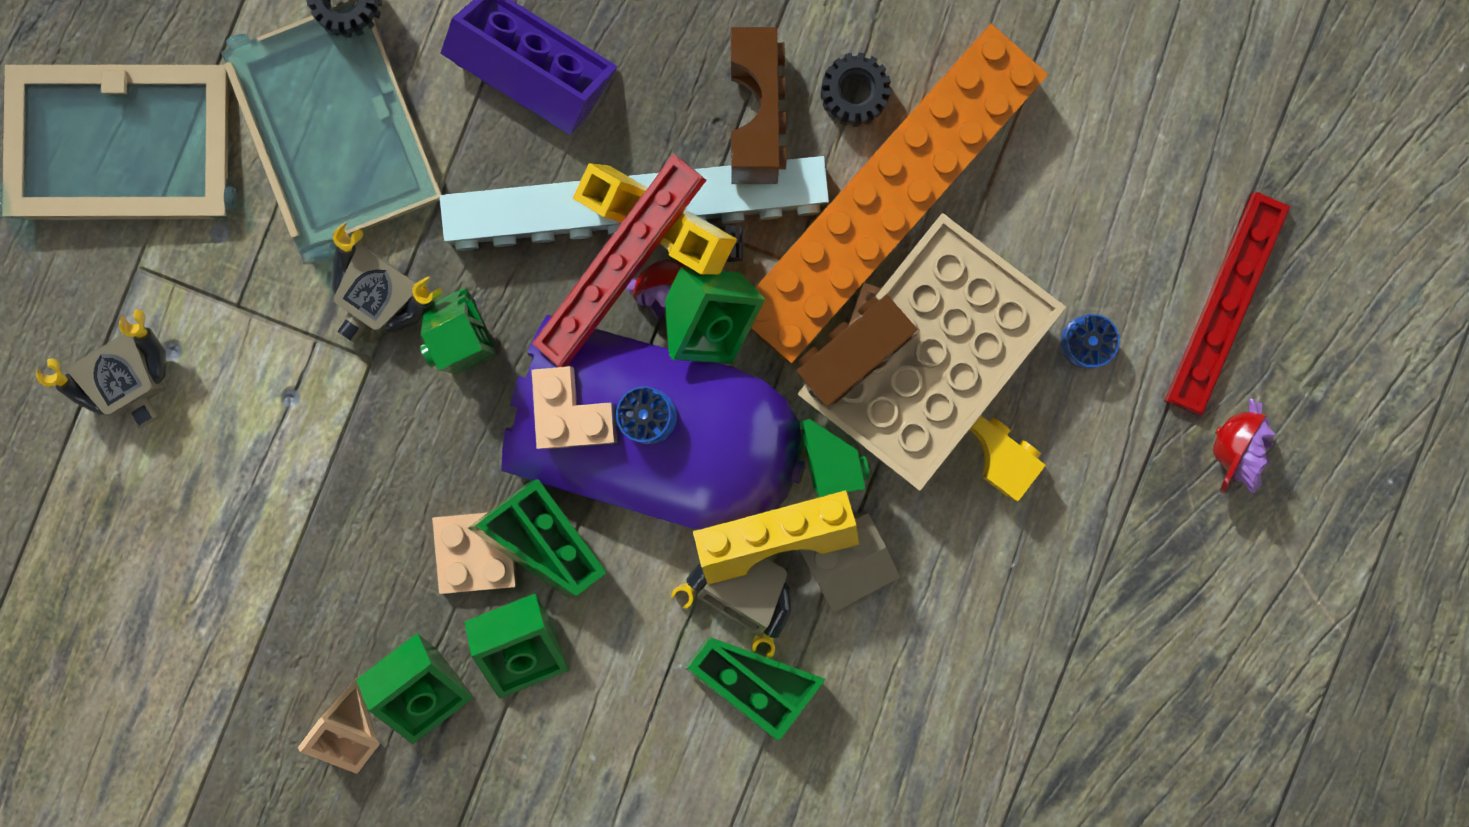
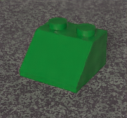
M681 266L665 299L669 356L673 360L733 363L765 298L741 273L721 271L720 274H700L690 267Z
M811 419L799 421L814 495L820 498L842 491L852 492L866 489L864 480L870 479L866 456L858 455L857 449Z
M536 593L464 621L471 657L499 699L570 671L549 615Z
M418 633L356 679L368 711L412 744L473 699L470 691L442 654Z

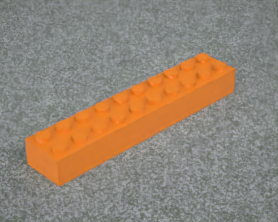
M990 23L755 287L765 298V301L750 330L790 365L1049 74Z

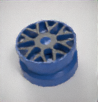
M1088 314L1073 319L1065 326L1061 334L1060 346H1062L1064 351V357L1071 364L1080 368H1094L1107 364L1115 357L1119 349L1120 336L1116 326L1108 318L1098 314Z
M648 386L635 387L626 392L619 400L616 409V421L621 432L629 439L644 444H657L667 439L673 432L677 422V410L672 399L664 392Z

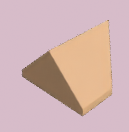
M356 679L321 716L298 749L301 753L357 774L380 743L376 738L366 703Z

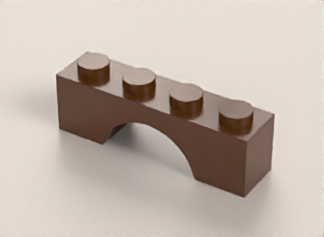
M731 27V81L749 89L760 104V110L748 124L731 131V184H778L779 170H786V146H779V135H786V111H778V100H785V76H778V66H785V42H777V27Z

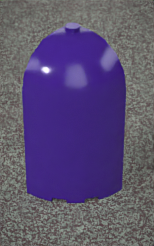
M546 315L538 331L536 332L532 343L543 330V328L546 326V324L552 316ZM599 329L593 331L568 365L574 368L576 406L615 403L616 413L619 400L626 392L635 387L648 386L664 392L672 399L677 410V422L673 432L667 439L657 444H644L625 436L616 421L618 443L537 449L532 370L557 368L558 366L531 343L527 353L528 356L532 357V362L526 378L518 376L510 406L517 407L514 424L511 428H506L504 432L502 472L532 481L538 479L542 484L694 529H704L778 509L787 498L793 482L800 483L805 469V462L800 461L802 449L800 422L787 400L764 380L737 368L717 362L673 360L669 356V349Z

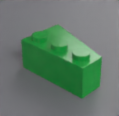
M466 287L431 303L424 313L421 336L425 344L420 346V349L431 368L436 366L438 371L460 374L499 355Z
M538 479L525 484L468 527L469 530L565 597L578 596L607 573Z
M707 637L683 667L777 741H780L826 680L820 676L712 637Z

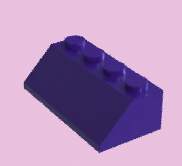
M472 0L451 19L440 54L453 61L457 66L469 71L485 81L489 86L501 91L524 108L533 111L569 135L587 118L618 67L513 0Z

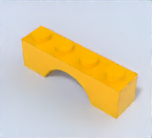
M589 163L572 199L605 218L622 223L647 190V187L611 166ZM685 209L660 244L668 250L669 256L700 274H720L737 239Z
M980 415L969 430L977 437L984 452V469L981 478L1010 500L1018 502L1046 466L1038 459L1041 453L1026 441L1022 440L1018 444L1007 436L1011 430L996 418L992 417L988 421Z
M846 491L693 531L700 564L708 585L744 576L754 564L780 552L805 549L816 551L822 555L859 545L857 525Z

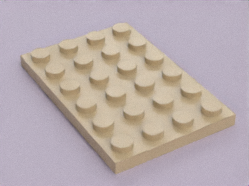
M943 213L876 295L880 300L888 294L918 329L917 336L829 410L806 384L798 393L800 398L918 491H921L1066 308L1065 305Z

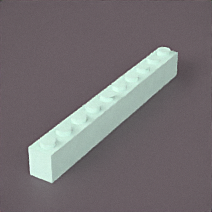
M824 156L787 160L786 170H779L778 184H731V165L694 169L707 181L686 207V210L705 221L706 219L722 218L723 224L745 221L744 215L759 214L760 220L783 217V211L797 210L798 216L820 214V208L826 207L829 202ZM658 173L628 177L648 188ZM580 181L439 195L444 241L449 245H455L457 251L478 249L479 242L493 241L494 247L516 245V239L531 237L532 243H545L555 241L554 235L569 233L570 239H584L593 237L592 231L608 230V235H613L621 223L605 218L572 199Z

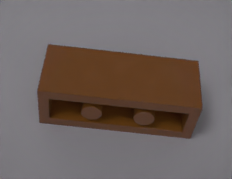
M888 294L880 300L876 296L872 297L858 310L861 314L858 319L850 325L846 321L841 323L828 335L831 341L820 351L816 347L812 348L798 361L801 365L796 370L798 376L827 410L831 409L917 336L918 329Z

